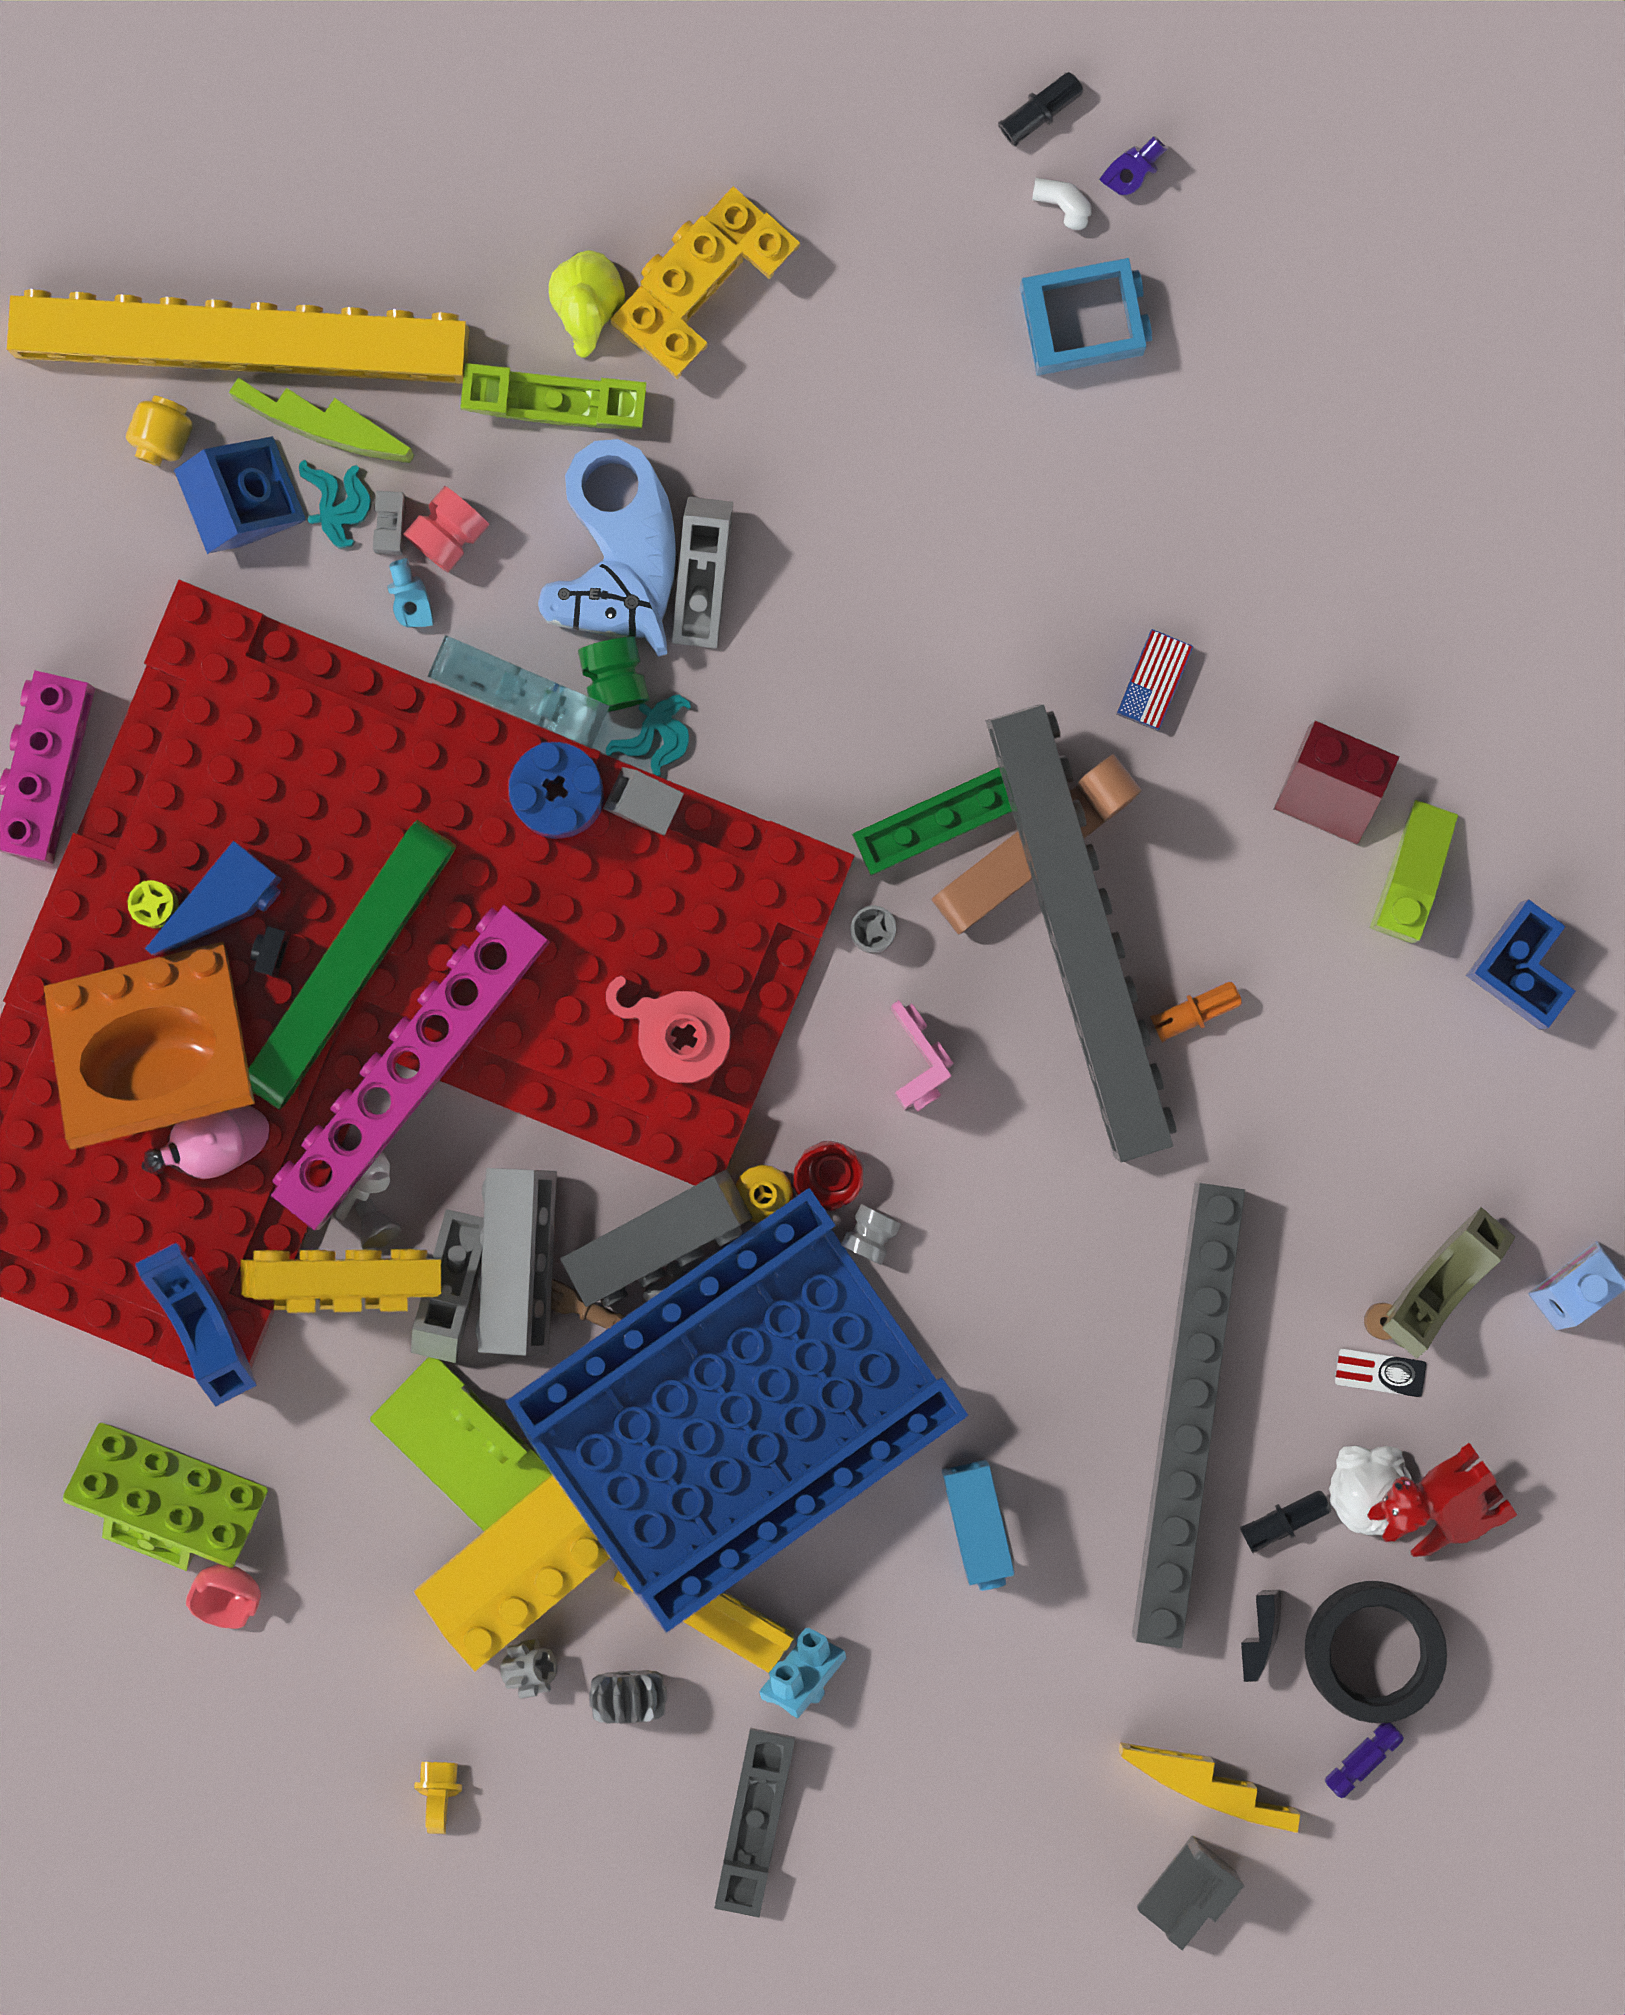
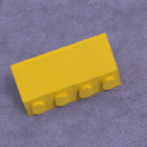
M551 1475L414 1590V1593L446 1640L475 1672L609 1560L610 1557L556 1479Z

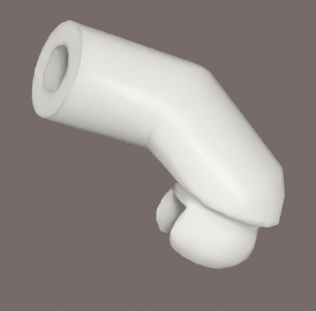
M1035 178L1033 201L1058 204L1063 212H1065L1064 224L1070 229L1081 230L1087 226L1088 216L1092 214L1091 204L1075 185L1068 182Z

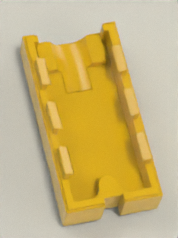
M354 1249L345 1250V1259H336V1251L300 1250V1259H289V1251L261 1250L254 1251V1260H241V1295L253 1299H274V1310H287V1313H314L315 1298H320V1310L333 1309L334 1312H362V1298H365V1309H380V1312L408 1311V1297H438V1294H441V1259L427 1258V1250L391 1249V1258H382V1250Z

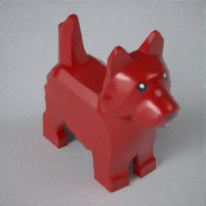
M1467 1443L1456 1455L1431 1469L1420 1482L1414 1483L1405 1476L1397 1478L1382 1501L1371 1507L1367 1517L1370 1520L1388 1521V1525L1382 1535L1386 1542L1395 1541L1407 1533L1414 1532L1420 1526H1425L1430 1519H1433L1436 1526L1410 1551L1412 1557L1431 1556L1449 1543L1462 1544L1479 1539L1480 1536L1486 1534L1492 1528L1501 1526L1516 1517L1517 1513L1508 1500L1500 1503L1495 1509L1488 1510L1503 1499L1504 1496L1495 1483L1497 1481L1483 1460L1474 1465L1472 1469L1466 1471L1467 1468L1479 1459L1477 1452L1470 1443Z

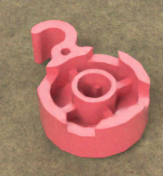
M619 976L609 984L606 991V1002L609 1009L620 1018L639 1019L638 1045L645 1062L657 1075L674 1083H694L710 1077L723 1065L730 1050V1027L724 1012L712 999L697 992L675 991L657 999L644 997L635 1006L624 1008L619 1004L618 994L627 986V980ZM688 1025L693 1026L696 1032L692 1036L698 1039L696 1045L693 1048L685 1045L681 1050L677 1049L673 1045L676 1038L672 1036L675 1028L685 1029Z

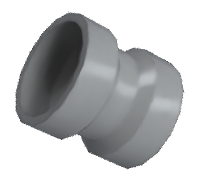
M876 905L866 906L859 910L853 917L850 928L851 938L855 945L868 953H879L887 949L893 942L897 930L892 914L885 908Z
M861 1204L855 1215L857 1223L853 1231L846 1233L841 1245L881 1265L887 1254L886 1248L883 1245L885 1242H888L889 1238L896 1236L901 1224Z

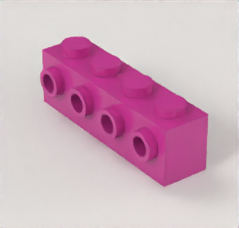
M34 670L32 681H25L20 698V705L25 707L21 725L15 724L10 738V750L15 751L11 768H5L0 779V795H4L0 810V852L53 864L96 689L91 684Z

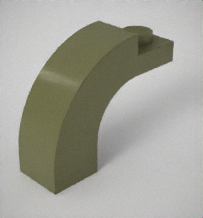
M1480 1207L1446 1240L1410 1281L1387 1312L1389 1318L1382 1329L1392 1337L1396 1344L1405 1348L1418 1359L1429 1348L1440 1328L1459 1302L1488 1272L1502 1261L1515 1236Z

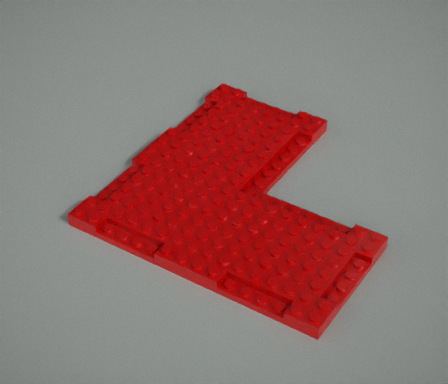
M178 579L145 658L144 664L146 668L77 833L73 832L3 999V1002L6 1004L0 1016V1297L145 1356L154 1363L196 1379L185 1348L172 1322L140 1278L136 1263L178 1243L188 1258L193 1257L214 1290L240 1341L250 1368H252L275 1312L274 1299H253L241 1295V1260H254V1251L261 1250L289 1251V1259H297L310 1228L271 1196L278 1187L272 1182L288 1161L294 1164L299 1161L307 1151L301 1146L306 1137L318 1124L323 1128L328 1125L336 1115L330 1110L335 1101L347 1088L352 1092L356 1090L365 1079L359 1073L367 1061L376 1052L381 1056L385 1054L393 1044V1041L388 1038L392 1030L405 1016L410 1020L413 1019L422 1008V1005L417 1001L424 990L434 980L439 984L442 983L451 971L446 965L453 954L462 944L470 948L480 935L475 928L491 908L499 912L503 905L550 941V943L439 1081L694 1186L726 1170L855 855L773 821L769 822L607 756L601 753V751L437 684L428 683ZM561 742L579 748L592 759L601 775L604 786V802L601 812L587 830L577 835L551 839L536 834L521 821L510 802L509 780L515 764L527 751L541 743ZM622 767L637 770L684 793L665 835L646 829L603 809ZM560 780L556 785L551 783L547 785L546 790L550 794L548 801L553 802L557 796L565 798L568 795V792L563 787V780ZM416 820H420L456 844L451 858L285 1106L279 1110L252 1092L254 1104L248 1106L260 1111L266 1117L269 1124L266 1144L256 1156L223 1175L208 1179L190 1177L170 1166H166L163 1173L157 1175L143 1170L141 1166L144 1161L145 1152L149 1148L161 1149L164 1147L174 1125L70 1149L65 1137L44 986L159 958L152 955L145 948L161 928H151L139 924L132 918L128 910V898L136 885L150 880L161 882L174 890L180 906L233 841L244 847L282 878L276 886L281 892L266 911L263 912L258 908L253 915L160 956L163 957L224 942L228 951L249 1069L411 825ZM267 926L291 934L278 978L254 971L256 961L250 960L254 941L258 934L265 935ZM492 944L484 950L482 960L486 968L496 970L505 964L507 952L503 945ZM619 976L627 980V986L618 994L619 1004L624 1008L635 1006L644 997L657 999L675 991L697 992L712 999L724 1012L730 1027V1050L723 1065L710 1077L694 1083H674L657 1075L645 1062L638 1045L639 1019H623L616 1016L609 1009L606 1002V991L609 984ZM463 980L454 989V999L461 1006L472 1004L478 996L477 985L472 980ZM434 1016L427 1021L425 1034L430 1041L439 1042L448 1035L449 1024L443 1016ZM688 1025L685 1029L676 1027L672 1033V1036L676 1038L673 1045L679 1050L685 1045L693 1048L698 1040L692 1036L696 1029L691 1025ZM413 1052L401 1054L396 1061L399 1065L416 1072L419 1071L420 1061ZM352 1124L345 1125L339 1131L338 1141L342 1148ZM318 1160L313 1163L309 1171L311 1181L318 1187L326 1186L332 1174L331 1166L324 1160Z

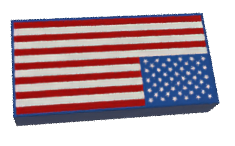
M1151 629L1116 714L1159 731L1194 646Z

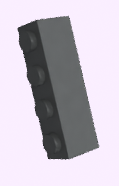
M726 1169L560 1258L585 1307L600 1300L605 1308L626 1297L628 1293L625 1286L639 1280L643 1288L667 1275L662 1266L677 1259L680 1267L703 1256L705 1253L701 1246L716 1239L718 1245L721 1246L744 1234L740 1225L753 1217Z

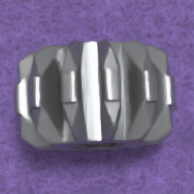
M650 1670L598 1674L591 1681V1691L589 1693L593 1719L607 1724L637 1723L659 1719L664 1715L665 1703H667L666 1686H664L663 1675L657 1671Z

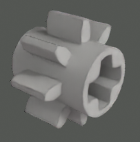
M538 1639L521 1641L520 1644L508 1646L506 1649L509 1655L505 1656L501 1663L500 1672L506 1688H518L520 1699L535 1697L538 1693L550 1691L551 1686L549 1683L554 1680L557 1674V1661L552 1650L539 1649Z

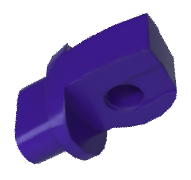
M1153 136L1141 149L1134 146L1121 154L1105 170L1099 180L1119 195L1132 194L1143 186L1148 172L1155 174L1158 171L1154 162L1168 149L1156 136ZM1126 169L1133 173V179L1129 183L1124 182L1122 179V173Z

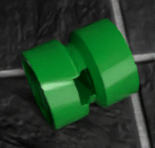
M635 637L605 640L578 650L583 676L592 679V683L586 689L592 713L599 714L618 711L643 704L650 700L644 675L635 671V667L641 662Z

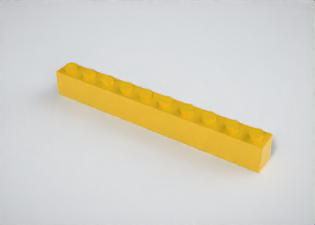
M35 289L24 290V296L10 295L7 351L15 359L463 384L464 366L468 362L469 328L466 321H459V316L452 313H432V319L414 318V313L404 310L386 311V316H369L368 310L355 307H345L341 309V314L323 313L322 307L314 305H297L296 311H280L277 305L265 302H254L250 304V309L232 308L233 303L224 300H206L205 306L187 305V300L175 297L160 298V304L142 303V298L134 295H115L114 301L97 300L95 294L85 292L69 293V299L51 298L50 292Z

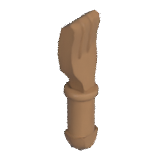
M552 1279V1310L562 1314H579L580 1320L584 1321L586 1319L606 1329H609L625 1317L621 1313L616 1314L594 1303L585 1307L575 1289Z

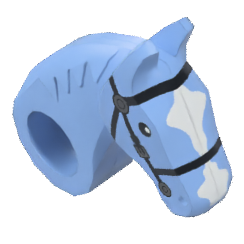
M619 439L594 441L575 454L565 475L566 494L571 509L595 540L604 559L577 579L547 583L541 589L538 600L539 612L547 623L558 627L576 629L614 638H646L659 657L667 654V643L662 619L666 612L674 584L676 566V536L668 496L653 467L640 449ZM610 463L620 464L630 469L639 481L638 491L633 501L624 509L614 512L600 511L591 506L584 495L585 483L590 474L598 467Z

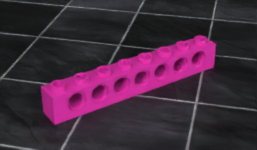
M503 905L499 912L491 908L475 928L480 933L479 937L470 948L465 944L458 948L446 965L451 969L450 973L441 984L436 980L432 981L419 997L417 1002L422 1005V1008L412 1020L405 1016L396 1025L388 1037L393 1041V1044L383 1056L376 1052L367 1061L359 1073L365 1079L354 1092L347 1088L339 1096L330 1109L336 1115L325 1128L318 1124L301 1145L307 1151L296 1164L288 1161L272 1182L278 1187L271 1196L313 1230L321 1229L550 943V941L505 905ZM492 944L503 945L507 952L505 964L496 970L486 968L482 960L484 950ZM463 980H472L478 988L476 1000L468 1006H461L454 999V989ZM434 1016H443L449 1024L448 1035L439 1042L430 1041L425 1034V1025ZM405 1052L415 1053L420 1061L419 1071L411 1078L401 1077L396 1070V1061ZM383 1088L389 1093L391 1104L386 1112L376 1115L368 1108L367 1098L372 1090ZM347 1124L357 1126L362 1135L360 1145L352 1151L342 1148L338 1141L339 1131ZM318 1160L326 1161L332 1168V1179L324 1187H318L313 1184L309 1176L311 1166Z

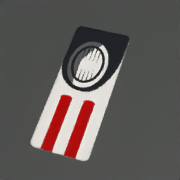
M1340 1349L1335 1384L1421 1397L1426 1362Z

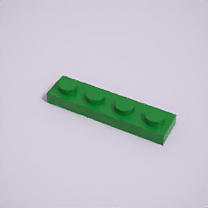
M999 767L852 833L870 876L1011 813L1012 810Z

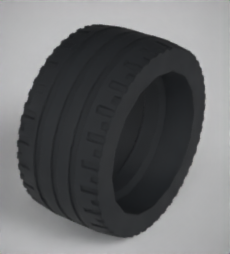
M1363 1581L1345 1586L1330 1595L1318 1607L1306 1633L1305 1661L1313 1684L1328 1703L1350 1718L1368 1723H1389L1407 1718L1428 1704L1443 1681L1447 1665V1645L1443 1629L1428 1605L1401 1586L1383 1581ZM1383 1606L1399 1612L1411 1622L1419 1638L1420 1660L1415 1674L1403 1688L1387 1696L1368 1697L1351 1691L1339 1680L1332 1666L1331 1643L1336 1629L1348 1615L1364 1607Z

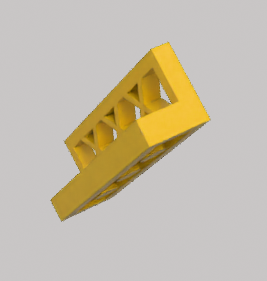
M618 1570L613 1580L633 1592ZM725 1591L683 1621L768 1673L779 1661L784 1651H787L794 1639V1632Z

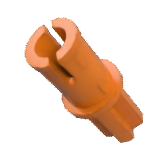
M1227 982L1194 998L1188 995L1186 996L1188 1001L1157 1015H1152L1150 1018L1163 1043L1167 1039L1199 1025L1201 1029L1204 1028V1022L1239 1007L1242 1004V1000L1233 982Z

